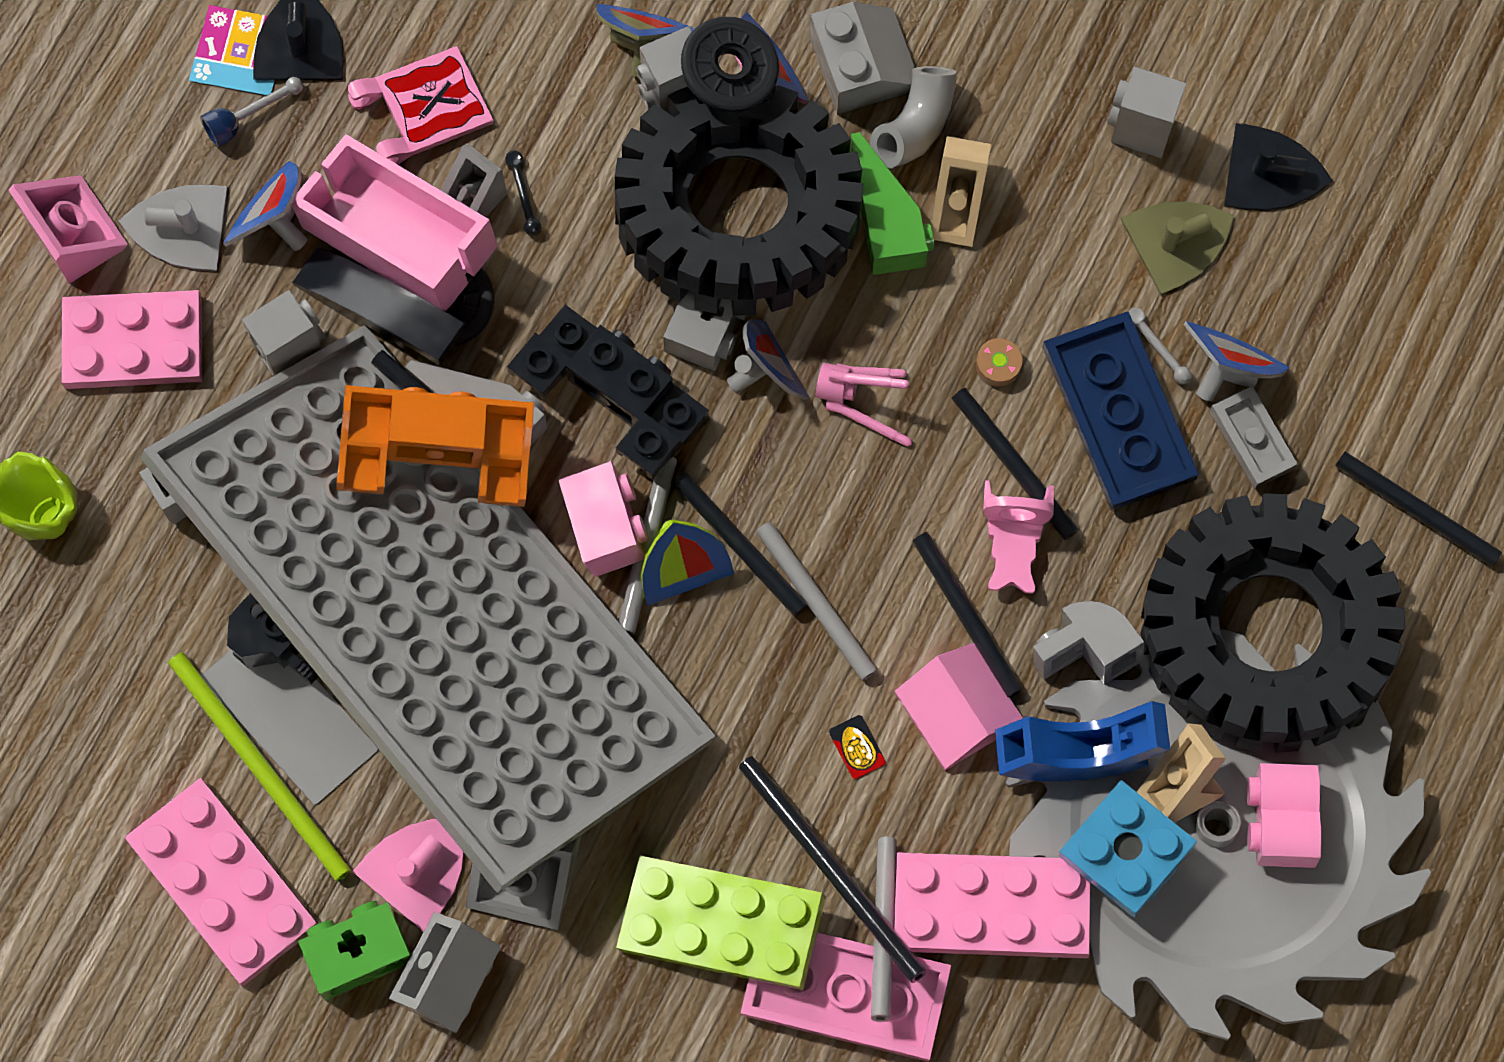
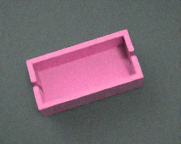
M347 134L321 163L330 187L336 194L333 197L331 196L323 176L315 171L297 192L292 203V207L303 229L378 275L412 292L445 312L468 285L465 274L469 273L475 276L498 247L488 218Z

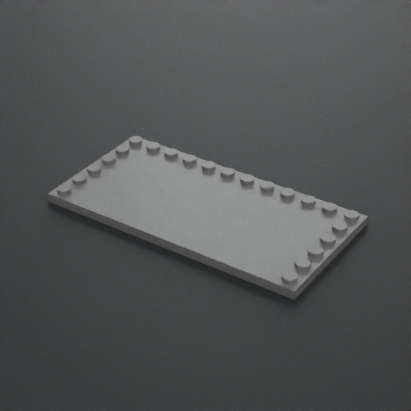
M364 325L145 448L141 460L489 884L499 893L710 745L715 735L521 507L478 503L480 469L387 460L384 494L336 490L345 385L400 390L371 364L372 359L381 350H384L389 355L390 353L367 326Z

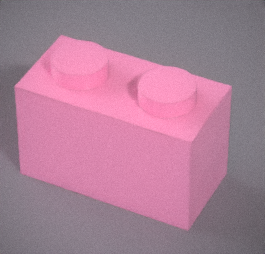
M610 461L559 480L583 563L594 577L645 559L646 554L642 543L649 541V537L640 514L633 515L630 501L636 500V495L627 473L620 475Z

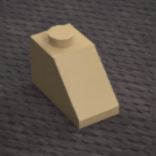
M947 136L931 219L934 240L973 246L991 144Z

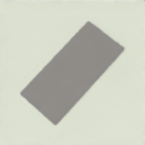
M230 650L201 675L220 701L313 804H318L378 751V747L317 680L311 685L289 666L283 668L278 663L247 668L233 656V651Z

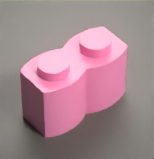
M1260 763L1256 776L1248 777L1247 804L1248 806H1255L1256 823H1249L1248 851L1256 852L1257 866L1316 868L1321 858L1320 778L1318 765Z

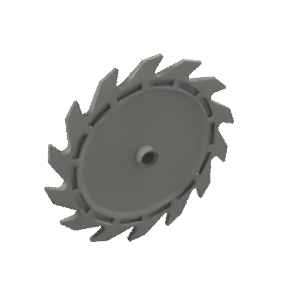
M1220 629L1226 645L1238 659L1257 669L1275 671L1243 635ZM1300 644L1294 646L1295 664L1297 667L1308 660L1312 654ZM1144 654L1143 661L1136 665L1141 675L1135 680H1111L1105 685L1101 680H1075L1044 700L1046 708L1075 713L1079 717L1080 722L1112 717L1150 701L1163 703L1166 708L1170 747L1187 724L1200 725L1202 719L1194 713L1184 720L1169 704L1172 692L1168 687L1158 690L1149 672L1152 660L1151 655ZM1378 701L1371 704L1360 726L1348 729L1344 725L1335 739L1316 747L1311 739L1305 740L1299 751L1275 753L1274 743L1263 742L1259 752L1235 747L1237 736L1227 732L1223 734L1220 741L1212 738L1226 757V760L1213 775L1224 791V795L1220 799L1175 822V824L1193 837L1197 843L1179 865L1172 879L1162 886L1159 894L1154 899L1149 900L1135 918L1090 882L1089 948L1100 991L1104 997L1129 1019H1133L1136 1016L1133 985L1138 981H1147L1190 1030L1228 1041L1231 1034L1215 1008V1003L1220 999L1231 1000L1283 1025L1318 1020L1323 1018L1324 1012L1297 993L1296 984L1304 980H1365L1395 959L1394 952L1367 948L1361 945L1358 940V933L1413 907L1431 871L1427 868L1405 875H1396L1389 868L1390 859L1424 817V779L1419 778L1399 796H1390L1385 792L1383 782L1393 731ZM1166 752L1148 758V767L1124 774L1088 780L1039 781L1046 786L1047 792L1010 837L1009 856L1060 858L1059 851L1120 780L1137 792ZM1260 763L1318 765L1320 778L1321 858L1316 868L1257 866L1256 852L1248 851L1249 823H1256L1255 806H1248L1247 781L1248 777L1256 776ZM1008 777L1005 785L1010 788L1033 781ZM1209 820H1219L1226 825L1228 833L1223 836L1212 835L1207 831L1204 823ZM1051 957V959L1057 960L1058 957Z

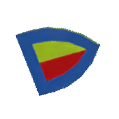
M673 519L665 522L649 548L641 570L642 590L647 606L734 574L732 562L723 542L711 531L689 522Z

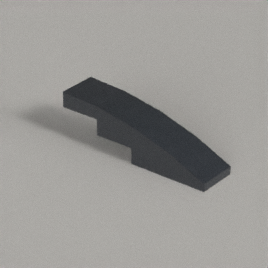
M320 247L316 248L292 282L295 287L360 327L366 325L368 329L375 330L402 348L407 345L439 366L465 331V325L462 321L390 280Z

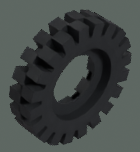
M777 85L770 100L765 99L756 107L739 112L718 110L701 100L697 101L688 87L668 95L667 112L657 104H654L640 117V131L631 128L622 143V158L617 157L615 170V225H619V240L626 256L634 254V268L648 283L660 275V292L679 303L689 291L694 292V309L717 314L721 299L732 300L733 316L756 315L757 299L765 298L772 313L793 306L794 290L796 289L806 299L823 289L826 273L835 278L847 262L848 249L853 250L859 229L863 183H861L862 167L858 153L850 152L851 138L840 123L827 128L828 111L813 100L800 111L797 110L799 92ZM730 158L749 159L769 167L779 176L787 191L788 205L782 219L769 231L750 238L713 233L706 229L693 215L688 201L690 185L701 170L714 162Z
M1268 493L1263 494L1261 503L1257 506H1251L1248 495L1225 500L1222 511L1218 514L1210 506L1193 516L1188 530L1183 531L1179 528L1165 544L1161 559L1157 558L1148 583L1141 618L1144 619L1140 633L1144 641V655H1151L1152 658L1149 672L1158 690L1168 687L1172 692L1169 704L1184 720L1194 713L1202 719L1200 725L1203 726L1209 736L1218 741L1227 732L1237 736L1235 746L1237 748L1259 752L1263 742L1274 743L1275 753L1299 751L1303 741L1309 739L1312 740L1315 747L1335 739L1341 727L1345 725L1348 729H1351L1367 714L1373 702L1376 703L1396 666L1402 648L1399 640L1405 630V610L1402 607H1396L1401 589L1394 571L1382 572L1381 567L1386 556L1373 539L1362 545L1355 539L1360 528L1358 525L1342 514L1333 523L1323 519L1322 515L1326 507L1323 504L1303 498L1298 510L1287 507L1286 494ZM1267 576L1286 579L1304 589L1316 603L1322 619L1321 641L1313 655L1297 667L1284 671L1257 669L1238 659L1226 645L1219 625L1221 606L1227 595L1236 586L1252 578Z

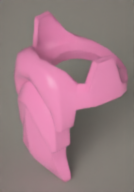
M985 480L983 513L988 519V537L993 539L991 558L995 562V569L988 583L989 590L998 591L1012 585L1024 593L1032 594L1035 592V584L1030 567L1036 558V542H1040L1043 524L1050 521L1053 517L1054 486L1050 485L1046 489L1043 500L1025 497H997L991 494L990 481Z

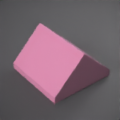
M81 175L13 184L9 189L21 213L69 284L117 255L128 245Z
M974 643L937 655L894 692L945 771L995 741V729L1023 718L1010 697L1006 696Z

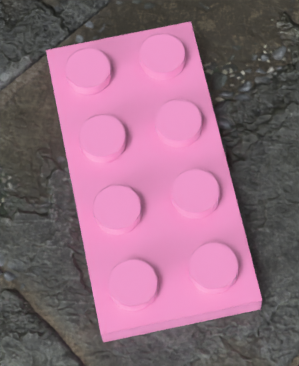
M201 778L124 837L242 987L296 945L299 940L306 937V931L309 928L317 925L312 916Z
M897 853L894 931L911 952L1062 958L1089 957L1090 882L1063 859Z
M817 932L804 990L749 979L740 1016L929 1062L951 965L916 957L927 972L920 980L911 983L892 960L890 1020L888 1022H875L871 1020L874 946Z

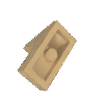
M1187 724L1137 793L1175 823L1224 795V791L1213 775L1226 760V757L1202 725Z

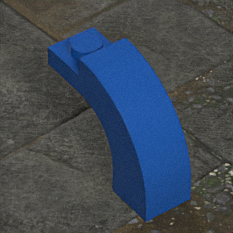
M1154 701L1100 720L1066 723L1027 716L995 729L999 775L1022 780L1075 781L1115 776L1148 767V758L1170 750L1165 704Z

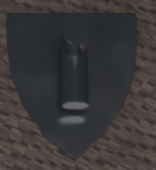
M280 0L266 17L257 36L253 63V80H288L291 77H297L300 80H343L341 39L332 17L319 0Z
M1235 124L1224 201L1225 207L1261 211L1291 207L1313 197L1333 181L1320 161L1300 143L1280 132L1253 125Z

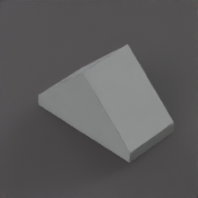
M468 143L462 146L440 189L484 217H487L507 195L502 169Z

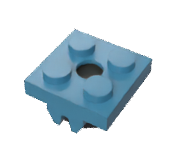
M1120 780L1059 851V857L1135 918L1147 902L1159 894L1162 886L1172 879L1179 865L1196 846L1197 841Z

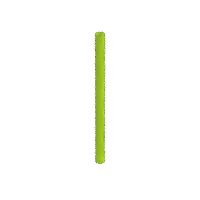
M183 652L173 656L168 662L169 666L333 879L338 882L345 878L351 872L349 866Z

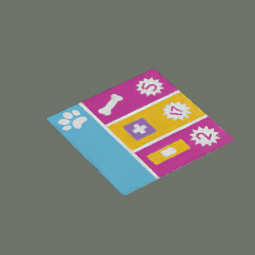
M209 5L189 81L262 95L271 94L275 80H253V63L257 36L267 16Z

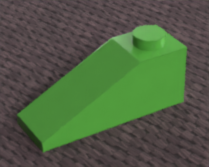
M860 132L851 134L850 152L858 153L862 167L861 183H863L860 212L872 275L926 267L928 251L934 250L933 232L930 223L923 224L920 208Z

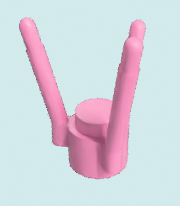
M823 362L816 386V398L827 400L825 410L841 413L904 446L909 447L912 445V440L909 437L844 404L845 400H854L858 384L907 389L909 387L907 380L894 379L905 378L907 375L905 370L855 367L839 363L834 365Z

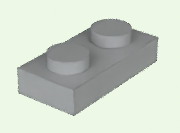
M1253 386L1212 405L1210 413L1254 489L1295 470L1298 464Z

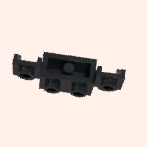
M565 304L540 335L536 332L508 364L507 371L512 376L516 375L538 391V395L543 399L567 374L568 381L632 427L615 447L616 453L621 457L623 455L647 472V476L653 480L665 464L683 446L693 440L710 419L709 410L673 384V377L670 376L671 370L661 360L654 356H650L648 359L634 350L635 344L624 333L617 329H614L611 333L602 325H599L597 328Z

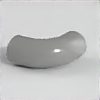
M936 66L913 68L909 98L903 111L894 121L879 125L871 134L870 146L887 168L900 167L922 156L940 136L952 108L957 76L955 70Z

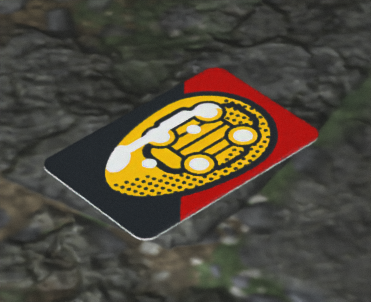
M857 715L829 729V734L853 779H857L885 765L886 761L861 715Z

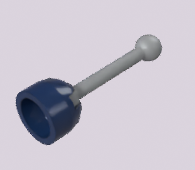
M291 77L287 80L284 87L236 113L224 108L210 110L200 116L201 123L212 143L219 148L236 136L238 121L288 94L297 95L301 93L303 82L297 77Z

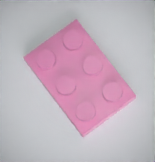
M199 290L62 297V385L65 389L202 382V296Z

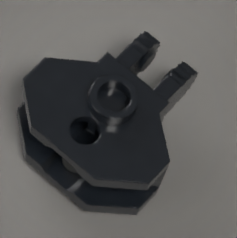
M251 593L229 615L227 646L233 651V656L244 666L252 668L278 663L283 668L289 666L311 685L319 677L307 662L302 661L296 656L299 651Z

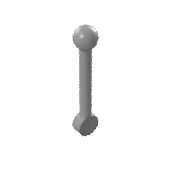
M1139 308L1130 309L1129 314L1135 328L1142 332L1173 370L1175 381L1182 385L1189 383L1192 378L1191 371L1187 367L1180 366L1144 322V312Z

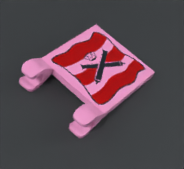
M457 46L378 77L358 79L348 85L349 101L352 107L357 110L369 106L383 96L402 137L384 140L378 143L376 150L377 153L397 165L412 155L493 124L492 116Z

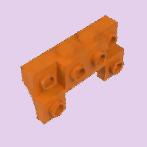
M345 385L336 490L384 494L386 462L389 460L480 469L478 503L524 507L527 494L534 403L480 398L469 392L462 391L453 392L448 395L429 393L427 390L419 387L395 390Z

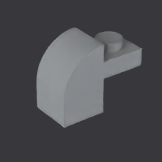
M1093 601L1077 602L1062 608L1063 629L1054 628L1047 631L1037 640L1036 645L1033 646V664L1044 680L1083 656L1104 685L1142 662L1144 654V641L1126 617L1109 605Z

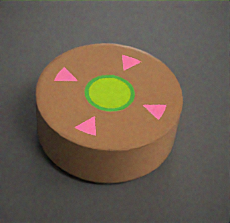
M995 338L981 346L977 354L976 370L984 382L992 386H1006L1018 377L1022 367V354L1013 342L1003 338Z

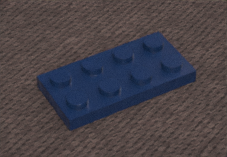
M1129 311L1043 342L1042 348L1111 511L1197 479L1199 475Z

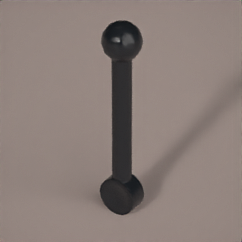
M510 151L506 154L505 162L507 168L513 171L526 218L524 231L529 236H536L541 232L542 226L534 217L522 174L523 156L518 151Z

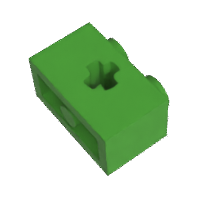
M378 901L365 903L351 911L352 918L336 925L333 920L319 923L306 931L308 937L298 941L319 995L325 1001L407 965L411 952L394 911L388 902L379 905ZM353 937H356L360 943L366 942V945L360 946L363 953L355 958L349 952L343 953L344 949L350 948L347 941Z

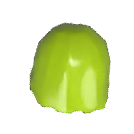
M18 451L0 463V524L10 532L27 540L56 539L61 536L77 512V490L69 476L45 456L39 458L33 453Z

